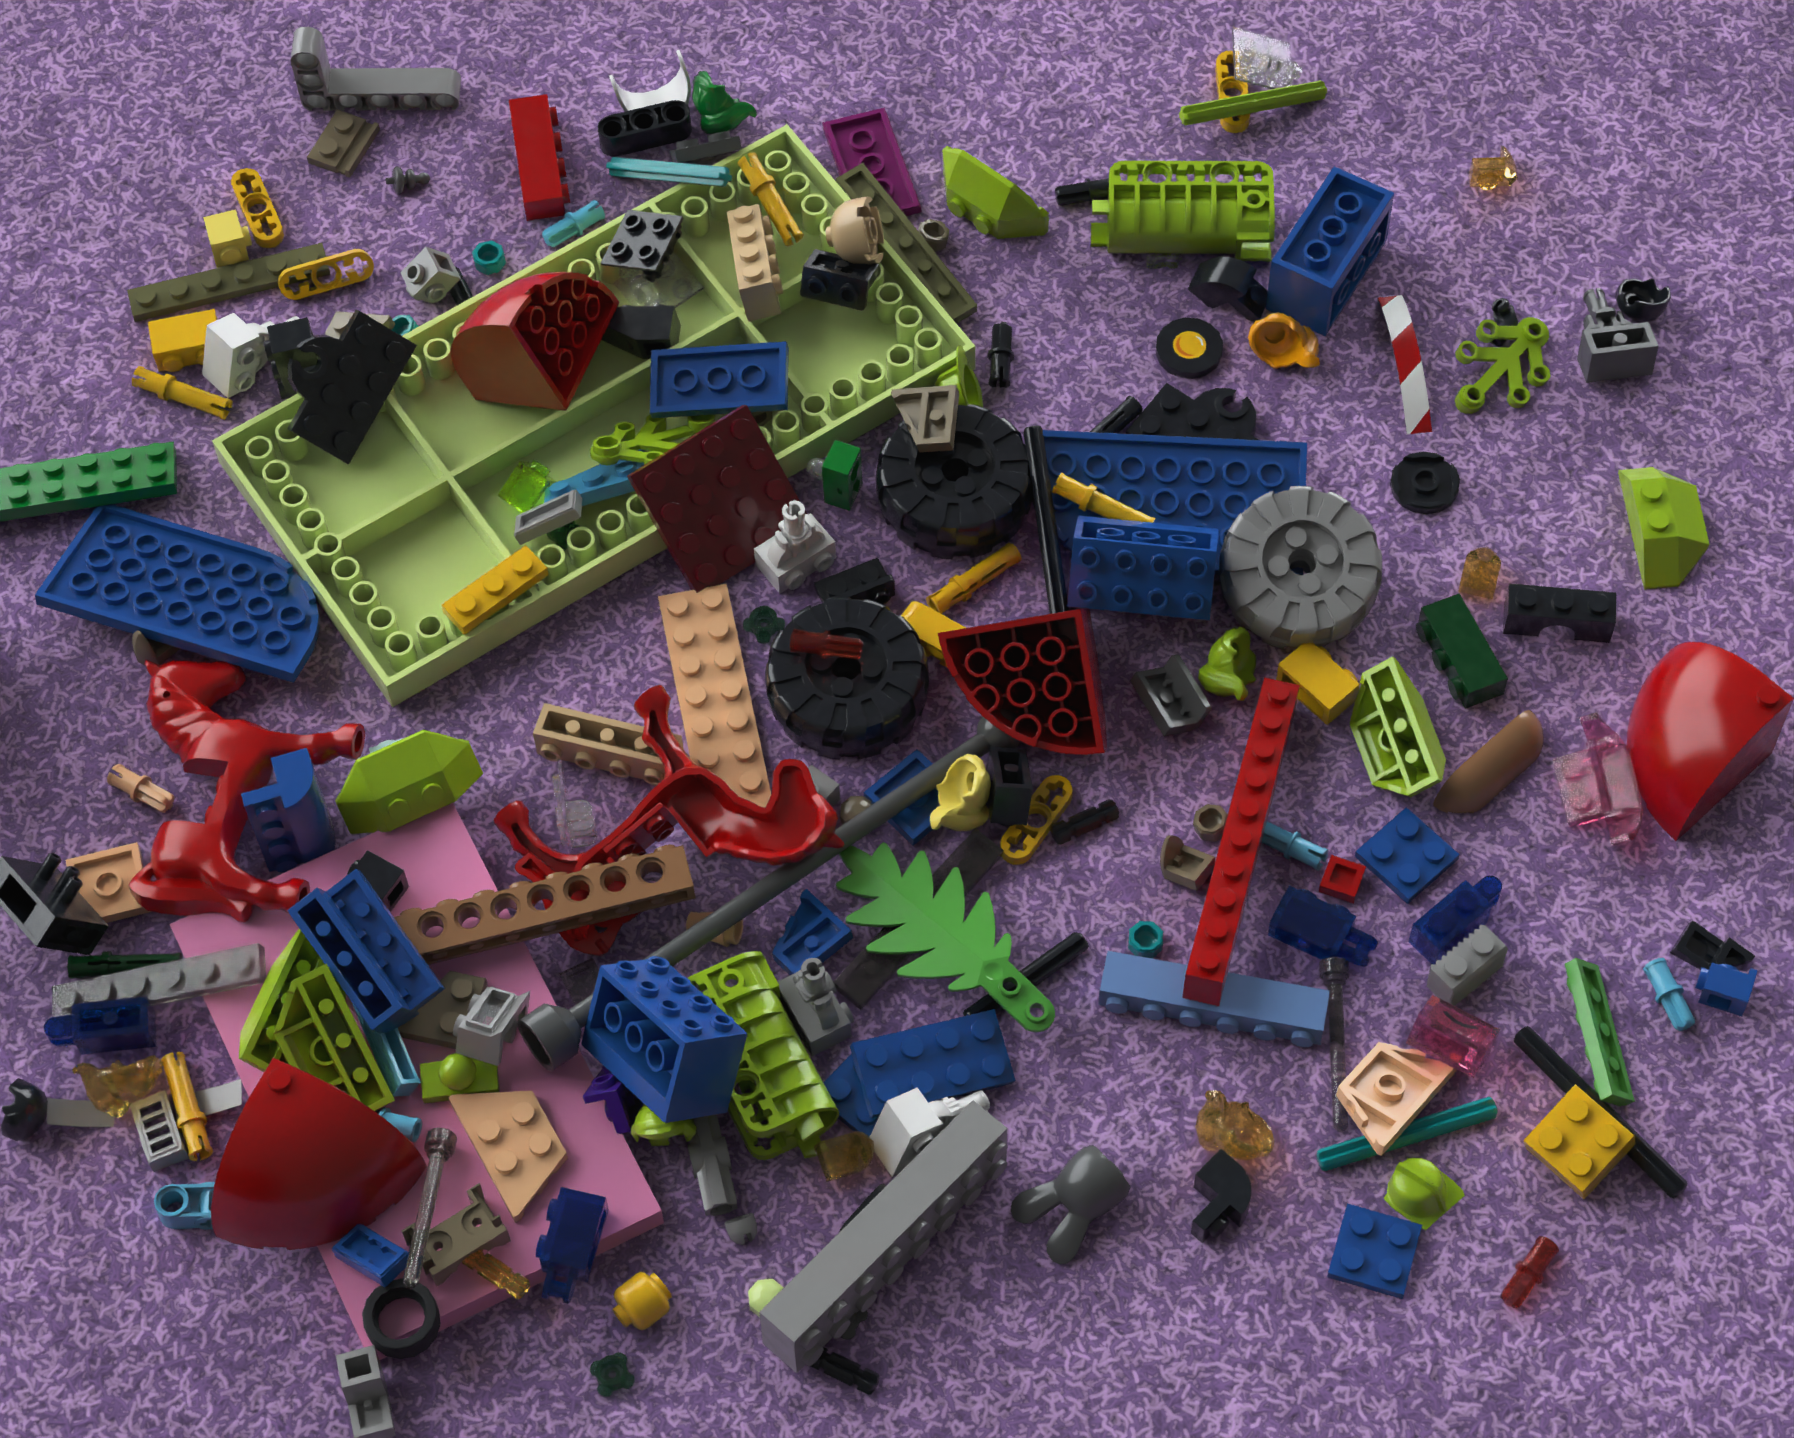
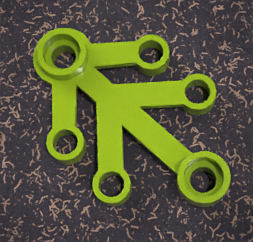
M1534 317L1522 319L1517 326H1498L1493 320H1483L1476 329V336L1481 342L1490 343L1494 339L1516 341L1509 348L1477 347L1472 341H1463L1459 345L1455 356L1460 363L1470 364L1473 361L1495 363L1474 385L1468 384L1460 389L1455 397V405L1462 413H1476L1485 402L1484 394L1507 371L1509 387L1507 402L1513 408H1522L1529 401L1530 392L1523 386L1520 356L1527 349L1530 365L1527 380L1532 386H1543L1550 378V370L1547 366L1543 365L1541 347L1549 339V330L1543 321ZM1483 328L1490 329L1492 335L1486 334ZM1529 329L1533 330L1537 334V336L1532 335L1529 332ZM1462 349L1469 350L1472 356L1465 355ZM1534 372H1539L1544 379H1538ZM1467 393L1472 394L1477 400L1470 399ZM1517 393L1523 397V401L1517 400L1514 397V394Z
M648 415L646 423L637 435H635V425L633 423L620 422L614 426L615 431L612 435L600 436L593 441L590 456L601 465H613L618 460L641 462L645 465L680 444L669 441L693 436L714 423L715 415L688 416V425L667 430L666 418H652L651 415ZM639 449H640V450H648L649 452H643V451H637V450H639Z

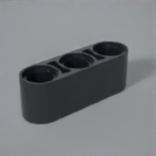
M671 100L609 115L602 118L598 123L600 149L604 154L611 157L680 142L687 139L692 132L690 108L685 102L680 100Z

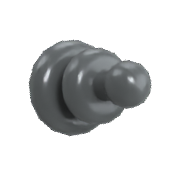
M396 166L392 171V177L386 178L385 181L386 184H393L394 191L397 194H401L404 191V185L409 190H413L416 183L428 184L430 176L425 172L415 175L412 169H407L405 175H403L402 169Z

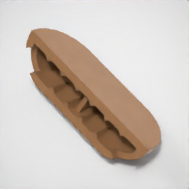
M1526 710L1509 722L1448 778L1438 792L1433 806L1445 813H1474L1487 805L1539 757L1543 747L1544 733L1537 716L1531 710Z

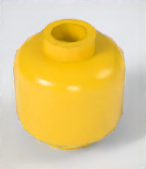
M638 1272L614 1291L613 1295L617 1306L612 1311L625 1328L632 1324L639 1330H645L669 1312L670 1305L668 1300L672 1298V1295L655 1273L648 1275L645 1272Z

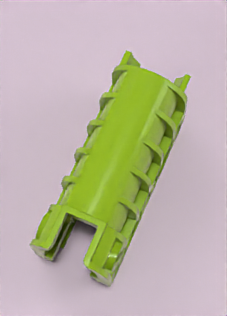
M1118 161L1109 170L1108 200H1092V215H1107V223H1091V247H1107L1108 253L1235 254V258L1242 261L1271 262L1270 242L1274 241L1275 235L1273 170L1268 164L1260 161ZM1120 173L1127 174L1128 178L1126 181L1121 180ZM1138 174H1142V181H1138ZM1151 174H1163L1166 180L1161 183H1155L1150 181L1148 177ZM1173 174H1176V182L1172 181ZM1187 174H1194V181H1188ZM1205 174H1209V182H1205ZM1218 174L1231 175L1233 180L1229 183H1221L1215 177ZM1260 174L1262 181H1255L1254 175ZM1240 175H1243V182H1239Z
M745 952L689 976L688 979L691 981V984L699 991H703L702 993L705 996L711 998L717 1007L725 1014L731 1016L734 1022L748 1033L734 1084L735 1088L738 1083L742 1094H737L733 1088L728 1112L751 1155L759 1160H768L795 1147L800 1148L804 1158L826 1153V1149L819 1136L835 1124L839 1117V1111L781 1003L779 984L762 952ZM730 979L738 981V984L732 987L725 985L726 981ZM753 1104H755L759 1109L756 1116L755 1111L752 1107ZM758 1137L774 1138L770 1142L771 1148L765 1150L762 1146L755 1147L754 1145L758 1143Z

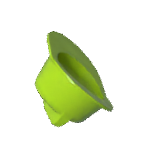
M958 345L956 365L939 375L935 386L956 385L959 391L958 405L967 406L968 404L983 407L982 391L978 379L969 365L963 347Z
M1407 1158V1160L1397 1164L1388 1182L1384 1200L1411 1222L1421 1224L1422 1229L1427 1230L1465 1195L1463 1190L1431 1161L1423 1158Z

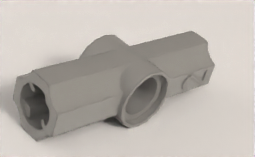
M717 1114L693 1118L694 1125L697 1127V1133L689 1141L690 1144H687L694 1178L698 1179L705 1215L717 1216L730 1213L738 1209L737 1198L729 1171L732 1170L726 1139L725 1136L722 1137Z

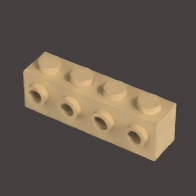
M759 204L740 206L735 210L727 211L738 288L748 322L781 314L778 295L783 294V288L779 276L780 270L775 255L777 253L769 215L762 216Z
M547 703L543 704L533 731L537 754L545 759L573 762L579 767L588 770L598 768L609 771L611 774L621 778L631 776L643 779L654 786L658 785L665 776L664 765L659 756L642 740L644 726ZM673 734L684 750L682 736Z

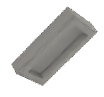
M572 490L517 515L514 531L515 539L522 545L581 518V495L577 490Z

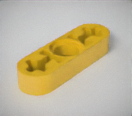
M1225 51L1219 54L1216 59L1215 68L1218 99L1229 98L1224 93L1229 88L1238 89L1241 95L1248 94L1244 57L1236 51ZM1226 63L1233 64L1234 76L1228 77V66ZM1250 113L1239 115V121H1233L1232 117L1220 119V124L1227 132H1243L1249 126Z
M250 168L238 170L231 178V185L255 242L263 248L278 246L284 238L283 228L259 173ZM249 181L253 193L248 195L242 182ZM256 204L266 206L262 213L253 214L249 212L250 208ZM266 221L270 231L273 233L270 236H267L263 231L262 223Z
M353 249L287 268L279 275L278 286L286 298L298 300L364 281L372 275L374 263L366 251ZM359 257L361 261H367V264L362 266L363 272L357 273L355 269L345 270L348 277L343 279L341 270L336 263L342 260L343 266L347 267L354 264L353 258ZM329 265L335 269V278L331 282L322 283L317 279L316 273L321 266ZM310 270V276L315 287L309 288L307 281L298 285L299 290L293 292L290 287L285 288L284 284L289 283V276L295 275L297 280L305 279L307 276L304 271Z
M1052 775L1045 778L1031 797L1029 815L1035 813L1043 815L1047 820L1044 826L1034 828L1028 824L1013 825L1007 829L1000 842V853L1006 862L1013 865L1024 864L1038 849L1051 831V826L1058 821L1071 803L1072 785L1067 778L1060 775ZM1058 787L1062 788V796H1055L1051 802L1050 809L1046 805L1050 798V790L1055 791ZM1023 831L1027 835L1023 841L1024 851L1018 849L1015 853L1011 852L1009 843L1016 845L1022 838Z

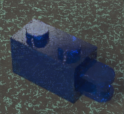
M1485 876L1472 886L1465 880L1413 923L1408 942L1431 964H1436V960H1441L1442 955L1446 956L1447 951H1452L1453 947H1457L1458 942H1463V938H1468L1469 933L1473 934L1474 929H1479L1480 925H1485L1488 922L1491 908L1499 900L1502 890L1501 881L1495 876Z
M1290 885L1270 920L1268 936L1333 966L1336 965L1339 958H1342L1355 965L1366 967L1370 961L1368 957L1370 951L1375 950L1378 945V941L1373 936L1354 928L1357 916L1351 914L1346 907L1339 904L1331 905L1318 899L1314 893L1307 889H1296ZM1349 941L1356 944V947L1353 948L1347 945V942Z
M148 997L72 1004V1015L49 1018L44 1024V1032L54 1046L76 1045L81 1055L156 1047L155 1010Z
M561 1187L558 1199H551L546 1220L550 1222L547 1235H540L536 1248V1257L540 1258L542 1271L547 1273L542 1289V1298L558 1297L563 1299V1303L570 1304L577 1280L588 1282L609 1211L606 1197ZM556 1275L568 1278L567 1282L555 1281Z

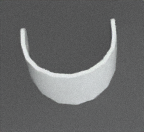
M680 50L676 51L680 60V69L677 75L668 84L657 90L645 93H631L621 89L613 75L609 76L617 99L624 111L671 100H680L688 104L691 94L690 78Z

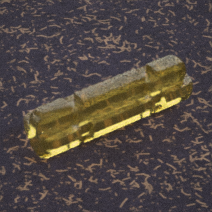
M483 1250L472 1253L462 1261V1264L471 1270L476 1268L477 1274L500 1289L505 1288L507 1290L506 1293L515 1299L523 1298L530 1288L529 1280L520 1273L514 1274L512 1268L491 1254L483 1253Z

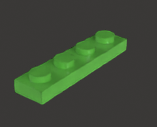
M1575 958L1564 964L1568 976L1567 986L1573 995L1576 1006V1020L1582 1029L1585 1040V1054L1591 1063L1595 1078V1091L1599 1094L1600 1101L1617 1106L1628 1105L1635 1102L1599 966Z

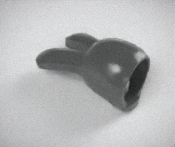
M1089 1145L1074 1154L1053 1181L1038 1185L1017 1195L1012 1201L1011 1213L1016 1221L1023 1224H1031L1059 1204H1063L1069 1212L1049 1238L1047 1253L1053 1262L1067 1264L1078 1253L1089 1224L1120 1204L1127 1197L1131 1187L1118 1167L1108 1160L1094 1145Z

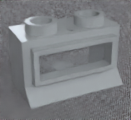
M487 986L481 995L474 994L468 1006V1014L466 1016L460 1014L454 1024L453 1036L457 1037L456 1053L498 1066L501 1063L503 1041L508 1043L514 1041L518 1020L528 1014L530 991L518 996L505 990Z

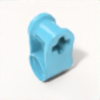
M215 1182L169 1184L160 1188L155 1195L154 1205L162 1224L171 1229H213L211 1204ZM179 1202L183 1204L175 1212L165 1211L172 1203Z

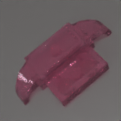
M1597 712L1579 717L1586 735L1587 749L1552 759L1567 823L1570 827L1605 819L1609 827L1611 837L1609 839L1612 847L1630 842L1638 834L1642 823V816L1645 812L1629 749L1621 737L1603 721Z

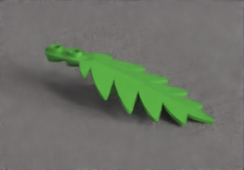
M885 842L878 846L872 856L854 846H850L839 853L841 860L850 870L851 874L838 881L836 889L855 896L875 899L846 917V923L868 927L900 926L866 946L868 953L911 954L929 951L898 969L897 976L913 979H939L961 976L949 984L948 990L950 992L967 991L982 987L1024 1029L1037 1033L1047 1030L1052 1025L1055 1018L1053 1004L1008 961L1012 946L1011 935L1005 933L994 947L995 917L988 892L982 893L964 921L965 894L958 867H954L933 898V877L925 851L918 852L903 876H901L896 858ZM1005 982H1012L1016 985V989L1014 991H1007L1004 989L1003 984ZM1039 1008L1042 1010L1043 1015L1041 1017H1034L1031 1015L1030 1009Z

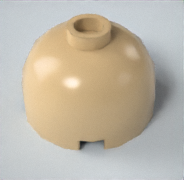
M861 197L845 201L837 207L831 217L830 226L826 227V240L829 247L834 246L838 256L853 264L880 263L883 258V253L877 254V245L880 243L884 244L882 222L877 206H869V202L873 200L871 197Z

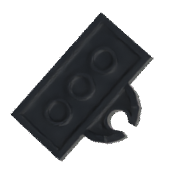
M355 310L339 339L328 335H311L312 337L300 342L296 346L302 352H313L316 355L317 364L312 370L305 371L300 362L289 358L288 362L289 377L287 379L293 390L304 401L287 429L347 464L351 462L417 346L359 310Z
M1168 383L1163 386L1126 431V434L1259 440L1254 437L1256 431V411L1248 397L1242 400V408L1239 411L1228 412L1223 407L1234 402L1236 398L1235 389H1211L1203 392L1194 400Z

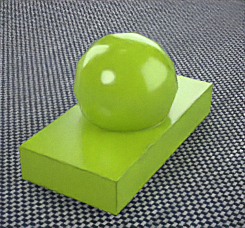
M457 1053L446 1056L443 1061L420 1064L424 1104L449 1101L448 1097L455 1094L500 1092L498 1066Z

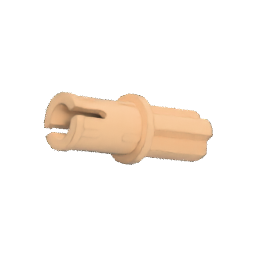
M116 764L112 768L122 778L109 772L107 777L108 784L129 794L134 802L142 801L162 813L171 810L173 807L174 795L152 783V779L149 776H139L125 768L122 764Z

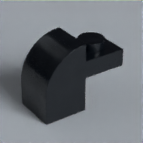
M1226 256L1215 257L1200 263L1188 287V290L1206 306L1216 308L1229 303L1247 320L1253 322L1260 320L1266 307L1268 290L1253 278L1257 269L1242 260Z
M1220 1149L1195 1174L1194 1188L1210 1201L1192 1221L1191 1234L1201 1243L1210 1235L1213 1238H1217L1228 1226L1230 1221L1227 1218H1230L1240 1227L1246 1219L1251 1199L1250 1179L1244 1168L1223 1149Z

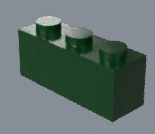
M1460 593L1421 607L1419 620L1416 623L1418 636L1423 643L1428 642L1432 648L1434 665L1438 671L1444 670L1449 679L1448 688L1452 697L1455 700L1460 699L1466 709L1504 695L1508 678Z

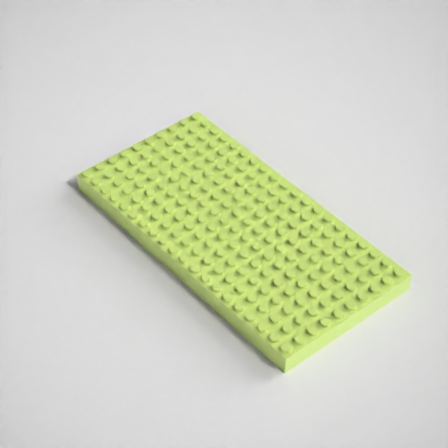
M787 124L712 165L729 168V175H732V181L728 182L726 187L679 183L632 209L635 211L684 217L681 223L682 235L677 240L673 253L669 255V261L663 263L665 266L661 272L660 279H656L655 282L651 283L644 280L642 270L603 266L600 264L625 216L623 214L403 335L402 337L417 346L349 464L287 429L304 401L298 393L212 440L220 465L288 561L293 565L298 575L311 586L317 602L392 707L667 549L635 491L582 506L581 518L522 545L515 539L516 516L543 504L545 488L550 487L555 482L566 480L599 465L590 456V449L596 438L612 435L615 431L614 426L620 422L633 423L635 425V435L638 434L646 423V417L650 415L651 359H641L601 340L566 411L475 400L454 368L451 359V345L467 318L483 301L499 289L517 280L541 273L587 274L592 280L602 282L610 289L619 301L617 307L623 305L654 306L658 304L674 306L681 329L679 343L669 349L786 341L789 347L788 410L772 411V419L764 426H759L787 478L827 456L834 440L848 444L898 415L900 411L892 397V389L935 386L939 375L956 365L958 345L963 347L971 369L975 370V345L885 239L884 244L880 243L877 245V254L883 253V258L880 263H877L879 264L878 276L868 290L867 306L863 311L800 295L803 265L814 249L837 254L834 246L829 247L827 243L826 227L830 226L831 217L837 207L851 199ZM755 152L767 175H772L774 178L777 192L804 236L797 243L792 236L791 240L794 245L785 246L783 239L770 219L777 253L775 255L783 288V294L778 295L781 314L748 322L738 288L727 211L735 210L740 206L759 204L762 216L768 215L758 196H753L751 193V184L738 166L739 159L745 156L749 162L748 153ZM715 414V422L727 414ZM688 416L666 418L667 430L688 425ZM691 436L676 439L669 442L681 443ZM526 545L548 568L549 575L464 635L443 613L441 605Z

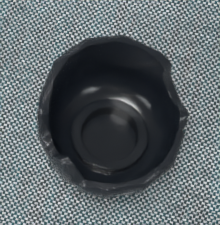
M1653 278L1643 282L1638 279H1625L1618 286L1615 299L1619 309L1625 316L1632 321L1641 323L1656 320L1665 311L1671 299V293L1668 286L1660 290Z
M18 1078L9 1086V1091L14 1095L15 1101L11 1105L2 1107L5 1116L1 1124L2 1135L15 1141L25 1140L40 1129L47 1117L48 1104L45 1093L39 1087Z

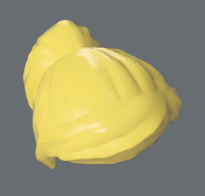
M966 754L956 759L948 769L944 780L936 785L940 806L934 809L930 815L931 828L934 830L944 826L954 831H970L985 824L988 820L989 809L986 803L990 796V775L981 758L977 755Z

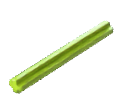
M1319 80L1181 107L1179 118L1183 125H1191L1322 100L1326 96L1327 87H1325L1323 81Z

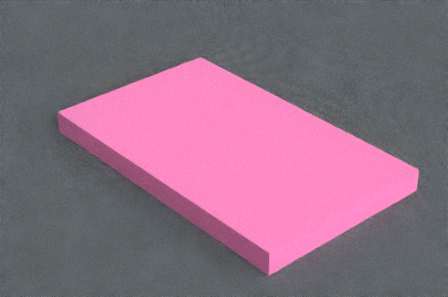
M453 803L392 831H376L267 880L280 884L292 878H299L309 882L310 892L316 888L328 891L347 876L351 865L356 860H361L368 850L403 869L409 888L390 912L393 917L400 916L402 911L410 908L424 910L436 907L437 903L446 899H457L460 901L472 898L475 893L482 890L498 891ZM256 905L253 907L251 917L244 923L238 922L233 917L224 913H204L189 915L169 924L248 1097H250L264 1072L239 1059L240 1032L271 966L299 929L289 913L283 910L264 911ZM506 908L499 913L498 917L509 919L511 915ZM477 917L467 918L463 922L462 927L473 928L479 923L480 919ZM433 926L427 930L425 936L437 937L442 933L443 927ZM524 941L428 965L439 981L449 971L486 978L488 987H495L518 996L530 991L528 1014L542 1004L557 1006ZM346 995L345 1001L373 1055L354 1006ZM486 1018L483 1024L490 1025L493 1019ZM518 1027L512 1043L503 1041L501 1063L498 1065L500 1092L532 1090L568 1156V1159L559 1171L550 1176L548 1185L539 1196L536 1195L526 1207L523 1218L516 1223L453 1110L450 1101L424 1104L420 1083L410 1096L394 1097L395 1101L384 1106L390 1108L391 1113L413 1118L417 1117L422 1120L420 1136L416 1142L411 1143L419 1151L427 1167L402 1200L396 1205L393 1203L384 1212L375 1217V1222L366 1227L409 1252L413 1262L395 1279L405 1278L414 1280L429 1289L439 1309L441 1322L439 1331L664 1224L662 1210L623 1134L616 1133L613 1122H610L606 1116L605 1100L587 1104L584 1102L583 1095L591 1085L594 1077L580 1050H578V1054L555 1070L549 1071L531 1053ZM402 1038L420 1081L421 1063L443 1061L446 1056L456 1053V1049ZM480 1183L485 1203L495 1217L500 1215L502 1224L506 1227L511 1241L503 1246L494 1247L489 1251L483 1249L472 1253L459 1264L458 1270L452 1273L444 1283L436 1286L431 1274H425L421 1262L410 1245L407 1246L402 1230L415 1223L421 1234H424L471 1205L467 1190ZM341 1239L317 1246L363 1347L372 1346L373 1344L364 1329L362 1312L366 1299L380 1284L335 1257L331 1248ZM396 1299L387 1304L380 1312L378 1318L379 1328L384 1335L391 1339L408 1338L417 1333L423 1326L425 1319L424 1309L414 1299ZM376 1349L379 1360L387 1357Z

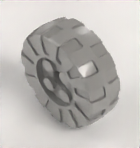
M1290 486L1289 490L1278 493L1271 491L1254 500L1251 506L1242 514L1240 513L1232 523L1220 552V586L1223 597L1232 610V616L1241 627H1244L1247 631L1251 630L1261 637L1263 643L1279 649H1284V647L1298 648L1303 643L1312 642L1316 646L1325 647L1333 641L1342 640L1353 632L1368 615L1380 589L1383 565L1382 553L1378 548L1376 533L1365 515L1358 514L1351 507L1350 501L1336 493L1316 491L1311 486ZM1300 567L1303 568L1306 574L1298 575L1291 571V569Z

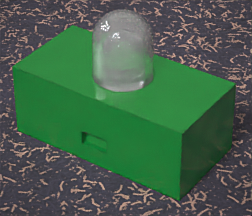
M834 440L826 459L812 458L807 463L806 470L811 477L823 481L824 503L850 511L863 484L861 448Z

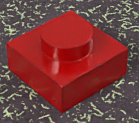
M1331 855L1320 883L1319 892L1354 904L1366 871V866Z

